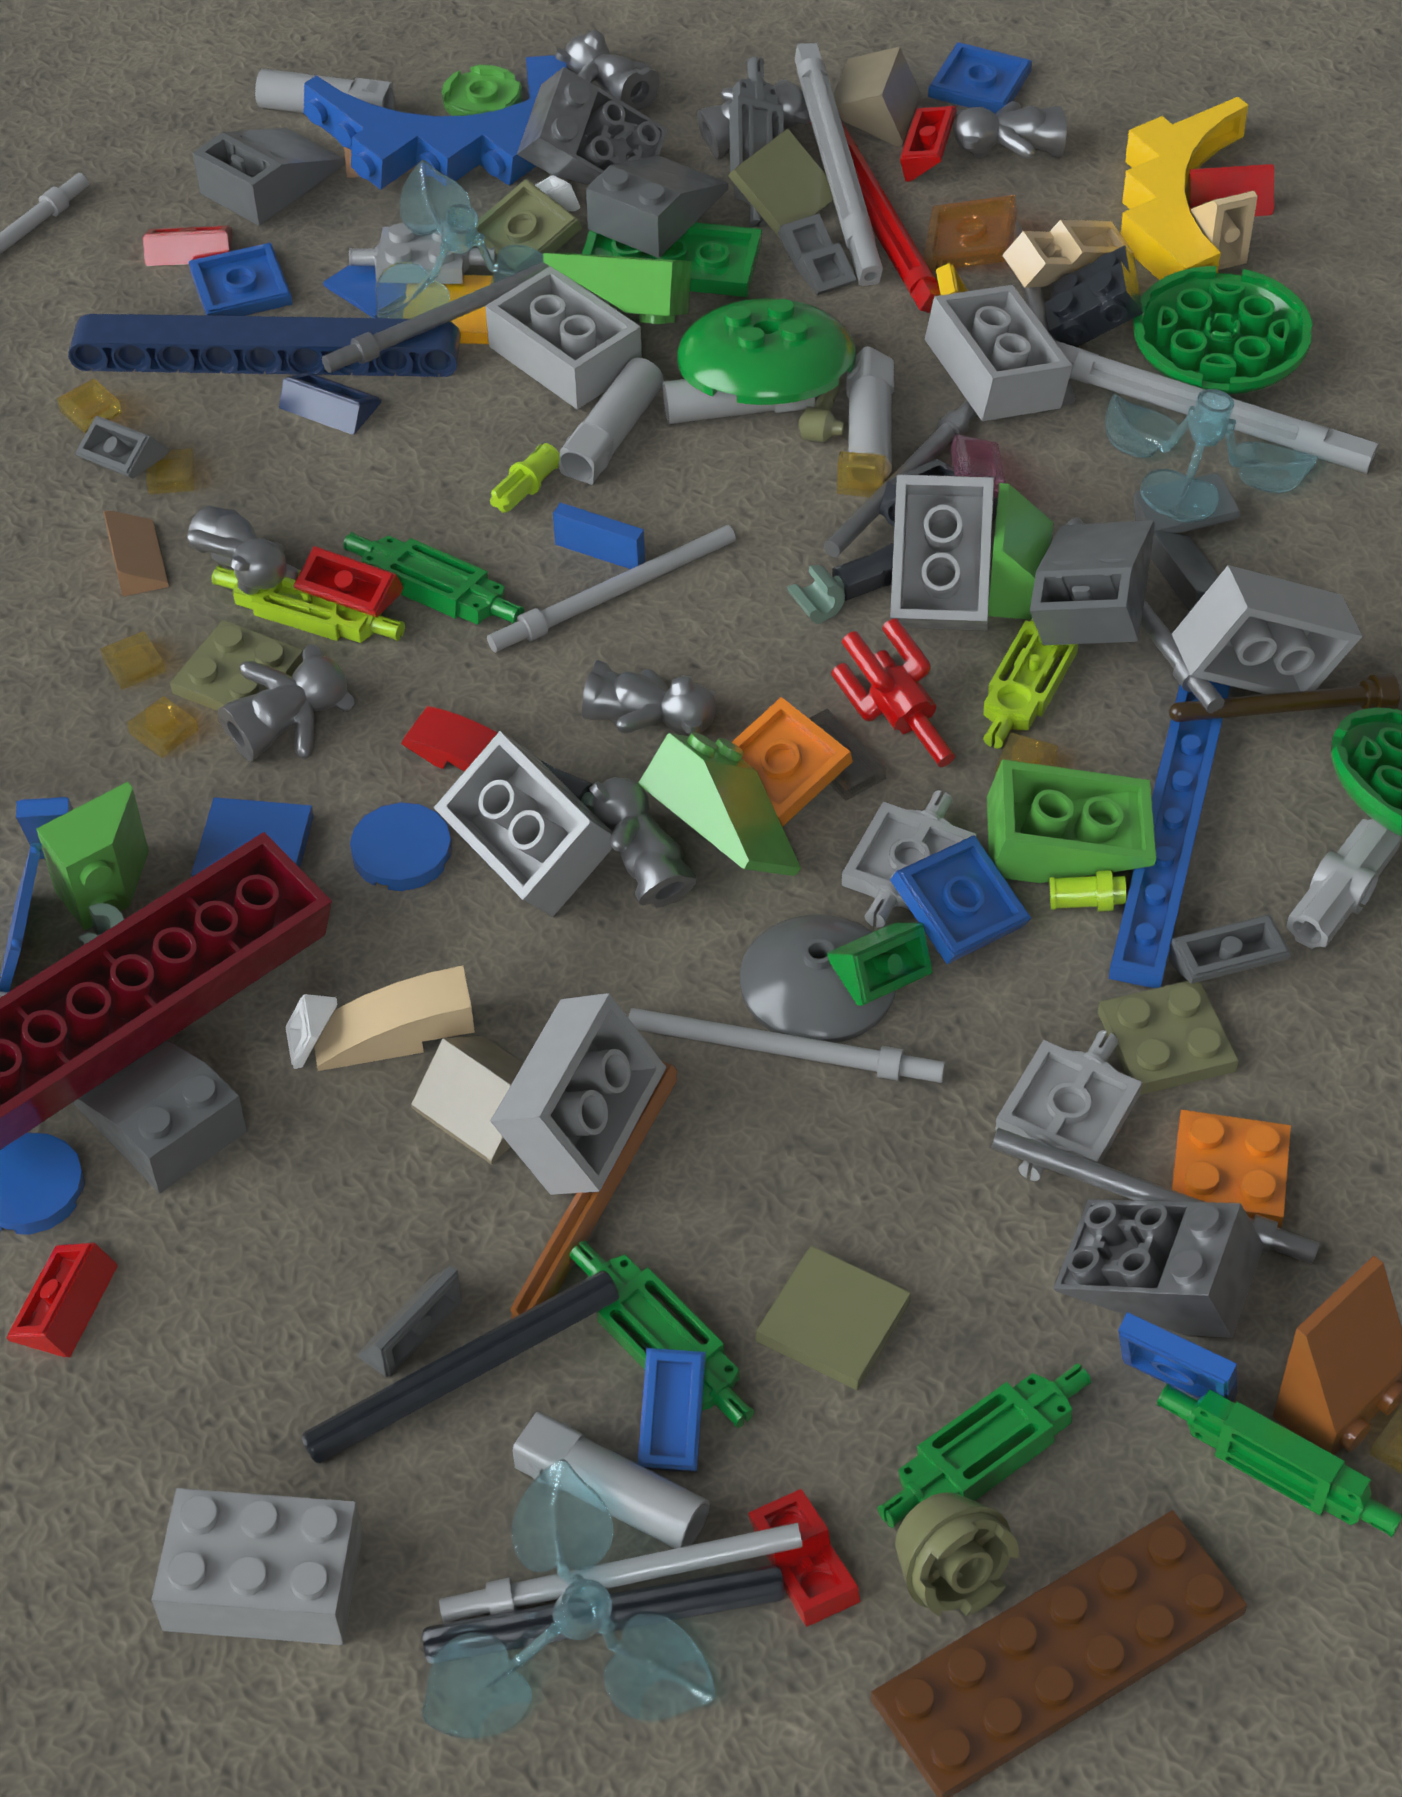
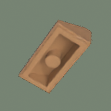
M103 511L122 596L169 587L153 519L115 511Z

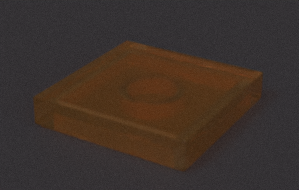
M1015 195L933 206L924 260L930 270L936 271V269L948 263L953 265L954 268L1006 262L1002 255L1013 243L1018 209Z

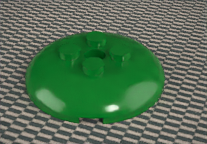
M1217 266L1185 269L1157 281L1142 295L1143 314L1134 318V337L1145 359L1156 370L1170 379L1217 394L1253 392L1287 378L1300 366L1310 349L1312 320L1304 303L1294 292L1280 282L1254 271L1243 269L1241 276L1216 273Z
M761 298L727 304L702 316L683 335L678 347L677 359L678 368L684 379L705 394L713 397L718 390L737 395V403L777 405L814 398L839 385V377L846 371L852 372L854 368L855 344L845 326L832 315L817 307L787 299Z
M1391 708L1358 710L1346 716L1339 723L1332 737V764L1341 785L1357 806L1378 824L1402 837V710Z

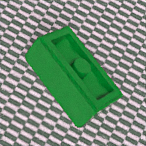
M893 923L827 953L833 969L855 1003L860 1006L933 973L923 923Z

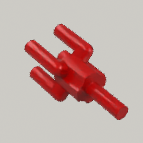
M893 618L887 621L882 627V631L906 662L901 666L895 663L887 650H881L874 655L857 631L848 633L842 639V644L872 686L869 694L847 663L837 665L832 670L831 676L861 718L865 721H873L883 713L893 729L899 730L902 735L913 730L938 767L942 768L949 765L954 760L955 755L929 720L936 711V704L919 682L930 672L931 664L899 619Z

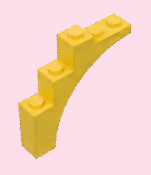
M1235 97L1175 124H1171L1161 116L1129 130L1125 162L1132 168L1126 170L1122 201L1129 210L1123 212L1120 234L1134 252L1133 257L1159 280L1175 272L1195 267L1217 266L1216 273H1218L1221 252L1207 239L1190 213L1185 191L1188 185L1190 169H1199L1203 163L1220 149L1244 137L1248 104L1240 97Z

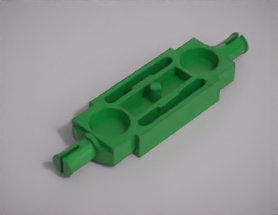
M350 532V535L347 534L344 539L343 549L345 551L361 556L363 563L395 573L404 587L401 595L452 618L461 617L479 625L485 618L495 615L513 624L517 622V617L525 611L523 606L505 600V586L488 579V571L410 538L408 541L403 542L387 536L371 541L357 535L355 532Z
M586 1240L579 1243L580 1249L575 1246L570 1252L569 1257L589 1277L599 1271H606L615 1282L619 1298L616 1302L596 1312L597 1320L644 1370L646 1364L645 1351H647V1348L705 1352L706 1363L702 1411L716 1405L736 1428L742 1427L744 1420L748 1422L752 1418L754 1409L750 1408L733 1391L735 1384L740 1379L739 1369L725 1356L724 1343L648 1267L641 1271L626 1255L606 1262ZM650 1293H655L705 1344H700ZM616 1321L622 1322L628 1328V1330L637 1338V1343L616 1323Z
M1076 1363L1054 1381L1032 1373L1014 1387L1005 1382L917 1446L918 1456L898 1469L899 1482L903 1490L877 1507L882 1520L887 1522V1526L894 1528L920 1502L939 1493H957L973 1501L980 1498L1054 1443V1436L1072 1424V1408L1068 1399L1091 1384L1089 1373L1085 1368L1082 1369L1080 1364Z
M1169 1383L1162 1390L1156 1405L1187 1421L1191 1436L1216 1449L1215 1457L1320 1516L1323 1511H1326L1349 1525H1353L1361 1519L1388 1534L1391 1538L1395 1535L1402 1522V1513L1400 1514L1373 1499L1369 1487L1371 1479L1345 1465L1344 1460L1238 1401L1233 1403L1210 1389L1199 1400L1174 1388Z

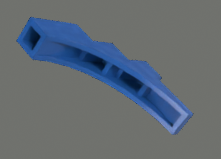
M317 75L304 83V114L312 123L319 125L335 137L342 146L349 148L352 151L351 168L360 177L367 179L380 190L414 166L418 167L425 176L432 178L445 189L478 165H481L490 175L497 177L508 185L513 184L536 167V165L517 155L537 95L524 102L497 111L468 116H428L403 113L367 103L340 91Z

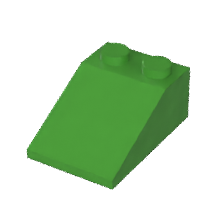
M543 253L544 263L622 311L640 314L639 322L675 323V315H685L689 312L692 261L577 253Z
M692 732L690 736L668 733L638 784L743 869L795 876L801 869L757 770L741 759L744 755L743 750L734 743L720 737L716 742H713L696 732Z
M1002 759L987 795L989 857L1004 879L1045 883L1049 882V877H1084L1096 875V871L1102 870L1117 872L1154 866L1156 862L1150 780Z

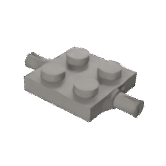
M398 223L391 227L382 228L380 243L375 248H349L350 267L375 266L377 284H463L464 273L470 268V265L495 266L496 264L495 247L470 248L467 227H456L450 223H440L433 227H413L407 223Z
M935 791L926 809L923 811L906 810L882 802L843 870L842 886L875 898L870 909L865 914V920L871 926L876 921V928L884 927L891 911L896 906L909 909L890 881L896 871L973 835L977 836L976 833L955 827L944 819L947 810L953 803L952 797L947 792L941 798L942 791Z
M1105 1030L1097 1033L1093 1044L1086 1053L1066 1050L1043 1040L997 1116L995 1130L997 1131L998 1128L1101 1164L1141 1094L1142 1082L1118 1072L1107 1062L1114 1048L1118 1045V1039L1114 1034L1110 1033L1106 1040L1107 1031ZM1023 1161L1018 1169L1025 1178L1031 1172L1030 1180L1038 1181L1045 1168Z

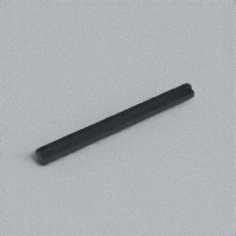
M599 1271L308 1429L302 1434V1441L311 1459L315 1463H321L616 1302L619 1298L617 1286L606 1271Z
M772 1564L433 1625L423 1629L424 1653L428 1663L434 1664L781 1601L784 1598L785 1585L780 1567Z

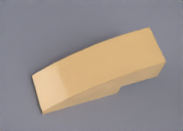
M1060 220L1050 232L1023 231L1002 256L1024 288L1049 286L1062 276L1088 265L1101 255L1110 253L1123 245H1126L1132 255L1134 252L1112 221Z
M464 966L429 972L399 981L365 994L335 1009L314 1046L318 1071L424 1053L422 1044L424 1041L475 1033Z

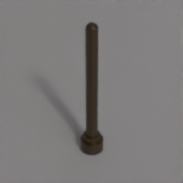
M1392 673L1370 675L1367 680L1361 681L1359 686L1223 698V707L1213 713H1209L1200 701L1177 702L1170 707L1169 716L1175 722H1187L1349 706H1361L1362 709H1397L1400 702V689L1398 681Z

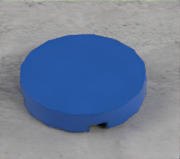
M401 802L381 806L363 817L355 826L350 840L354 868L360 876L376 886L375 882L381 885H387L388 890L394 891L420 888L437 879L444 871V864L448 861V857L450 859L452 853V843L447 823L437 812L421 804Z
M26 1133L0 1150L1 1231L2 1227L7 1230H14L16 1234L31 1235L51 1229L71 1215L77 1206L76 1200L80 1196L81 1190L83 1193L85 1179L78 1154L66 1141L46 1133Z

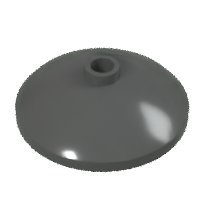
M831 915L798 916L771 926L750 945L744 955L740 969V989L743 1000L751 1014L764 1027L776 1033L834 1043L855 1038L874 1027L890 1009L896 990L863 1006L855 1003L830 964L827 953L872 933V931L849 919Z

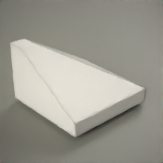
M552 175L535 185L566 210L576 211L581 208L571 184L557 176Z
M304 994L300 998L286 1025L291 1064L294 1069L302 1068L338 1005L336 997Z

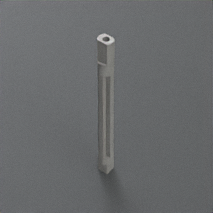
M817 43L797 44L795 63L798 78L858 283L861 286L879 284L883 267L825 64L822 61Z
M1056 341V344L1073 365L1070 379L1085 384H1093L1289 447L1294 451L1365 474L1368 473L1374 460L1378 443L1313 422L1286 416Z

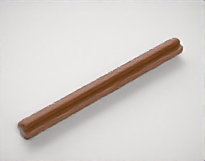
M662 1061L666 1069L599 1192L575 1194L511 1306V1319L558 1293L575 1263L569 1257L570 1252L575 1246L580 1249L579 1243L588 1240L676 1084L677 1069L674 1065L666 1064Z

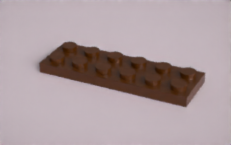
M1171 1510L871 1691V1702L936 1796L951 1797L1245 1614L1247 1604L1175 1512Z

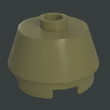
M952 1492L933 1495L915 1506L901 1523L895 1540L896 1553L910 1596L917 1604L929 1608L935 1615L940 1617L942 1611L960 1609L965 1616H968L989 1605L1006 1587L1000 1577L1008 1566L1009 1558L1018 1559L1019 1557L1017 1540L1010 1532L1006 1518L1000 1512Z

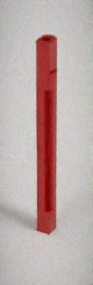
M841 120L873 231L919 310L931 313L934 296L941 295L939 284Z

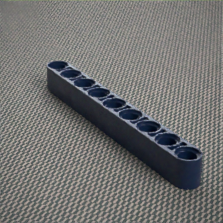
M86 314L76 322L68 358L71 364L81 371H90L93 368L92 371L133 372L136 369L135 372L177 373V370H179L178 373H220L222 370V373L264 374V371H266L265 374L296 375L306 372L314 375H351V372H353V375L394 376L396 373V376L438 377V374H440V377H449L455 372L457 367L461 333L454 323L447 322L380 351L378 358L364 364L357 361L328 373L323 365L322 356L350 345L351 339L364 333L370 332L374 335L409 319Z

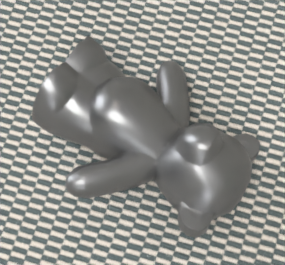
M591 30L587 34L576 36L568 42L565 49L556 50V59L566 62L568 68L590 83L596 81L600 89L635 110L649 107L658 94L660 85L659 73L651 69V66L646 63L633 61L619 55H610L604 35L597 30Z
M786 79L779 80L774 87L777 88V104L783 105L784 131L800 123H810L811 120L802 89ZM730 87L724 88L721 92V98L725 101L722 105L706 107L697 112L701 136L717 160L725 157L730 148L729 105L733 101V88Z
M1012 101L1002 107L996 114L983 107L958 110L954 122L956 141L963 150L972 152L975 158H983L988 155L991 148L997 142L1023 158H1032L1036 149L1047 151L1053 158L1061 159L1064 153L1067 120L1062 106H1052L1044 109H1039L1036 106L1021 108L1018 102Z
M207 505L193 517L187 534L189 545L201 553L210 552L214 560L220 564L232 567L238 579V588L245 594L252 595L256 594L260 589L276 587L284 577L296 579L298 569L286 564L282 544L257 538L250 521L241 517L236 510Z
M308 645L303 650V662L295 670L292 677L282 671L255 661H244L240 665V673L246 679L262 684L268 689L227 703L218 709L217 715L225 733L233 740L237 750L248 761L251 762L261 755L292 724L295 728V752L298 757L306 759L311 755L314 747V711L336 707L346 712L355 704L353 696L347 691V681L342 669L335 661L323 656L320 648L316 645Z
M596 660L592 672L588 674L585 683L582 717L588 720H611L616 724L618 731L622 733H630L663 721L678 734L690 736L692 732L701 733L711 725L715 716V693L704 686L694 683L690 676H681L673 679L669 689L665 682L651 669H644L641 674L631 671L619 674L612 671L606 662Z
M613 777L607 779L603 784L598 781L594 783L589 789L594 795L592 803L595 814L612 831L610 846L615 851L620 852L627 872L637 880L638 886L635 895L638 902L642 906L653 904L655 908H660L679 900L687 894L696 884L697 878L693 871L682 861L684 855L680 845L668 836L649 815L648 796L644 789L629 778Z

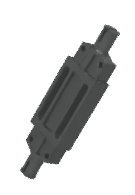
M751 57L747 59V78L740 79L733 87V101L729 105L730 173L784 131L783 105L777 104V88L764 80V59ZM734 184V199L742 200L750 205V227H755L756 225L758 227H766V221Z

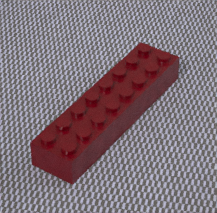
M263 832L0 997V1150L324 937L332 904L330 898Z

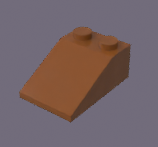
M1374 1255L1296 1328L1273 1417L1287 1429L1333 1455L1342 1447L1348 1452L1353 1451L1369 1433L1372 1426L1369 1421L1379 1411L1385 1415L1391 1414L1402 1402V1327L1384 1263Z

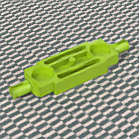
M218 565L212 574V583L214 585L232 589L235 604L252 609L255 616L335 641L342 637L362 643L373 633L399 641L401 639L400 636H403L405 631V623L403 621L384 617L382 613L378 617H374L296 590L293 587L296 579L284 577L276 587L260 589L256 594L249 595L238 588V579L235 576L234 570Z
M1033 618L1031 621L1025 620L989 683L988 696L984 701L983 716L989 719L992 724L983 737L986 745L991 747L995 741L994 748L1000 749L1010 730H1029L1036 716H1043L1078 652L1079 644L1043 645ZM1024 644H1028L1026 648L1021 650ZM1064 655L1045 691L1039 693L1058 658ZM1014 663V669L1011 675L1006 681H1003L1008 671L1010 670L1012 664Z

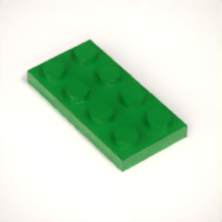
M695 222L660 258L589 230L582 254L692 261L690 291L748 297L762 244V229Z

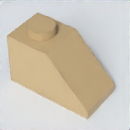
M1254 191L1213 200L1191 209V215L1201 232L1221 252L1218 270L1247 263L1257 195Z

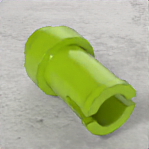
M1112 870L1096 871L1095 876L1049 877L1051 910H1056V908L1097 907L1098 912L1114 911V905L1126 904L1125 876H1112Z

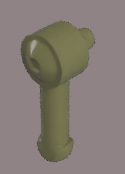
M840 377L837 387L819 395L814 407L807 406L805 412L801 415L799 429L803 440L825 443L832 436L843 435L845 423L836 420L831 412L836 396L841 390L842 379Z

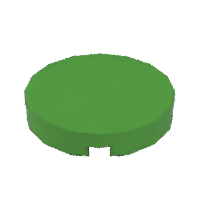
M475 65L470 67V72L462 75L461 70L457 71L444 82L442 88V102L446 112L451 116H468L497 111L521 103L523 97L521 83L515 80V75L509 70L495 65Z

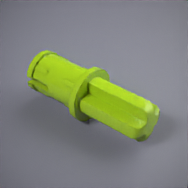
M548 443L540 444L523 462L514 463L509 469V475L491 491V505L497 507L502 513H507L528 494L533 495L537 493L541 488V482L559 467L560 453L557 449Z

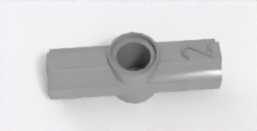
M1362 819L1337 853L1332 850L1329 851L1320 862L1312 878L1310 889L1288 917L1286 928L1291 931L1295 940L1311 949L1315 947L1326 948L1351 913L1357 915L1361 912L1363 908L1359 904H1367L1377 885L1379 875L1398 851L1401 837L1384 828L1373 819Z

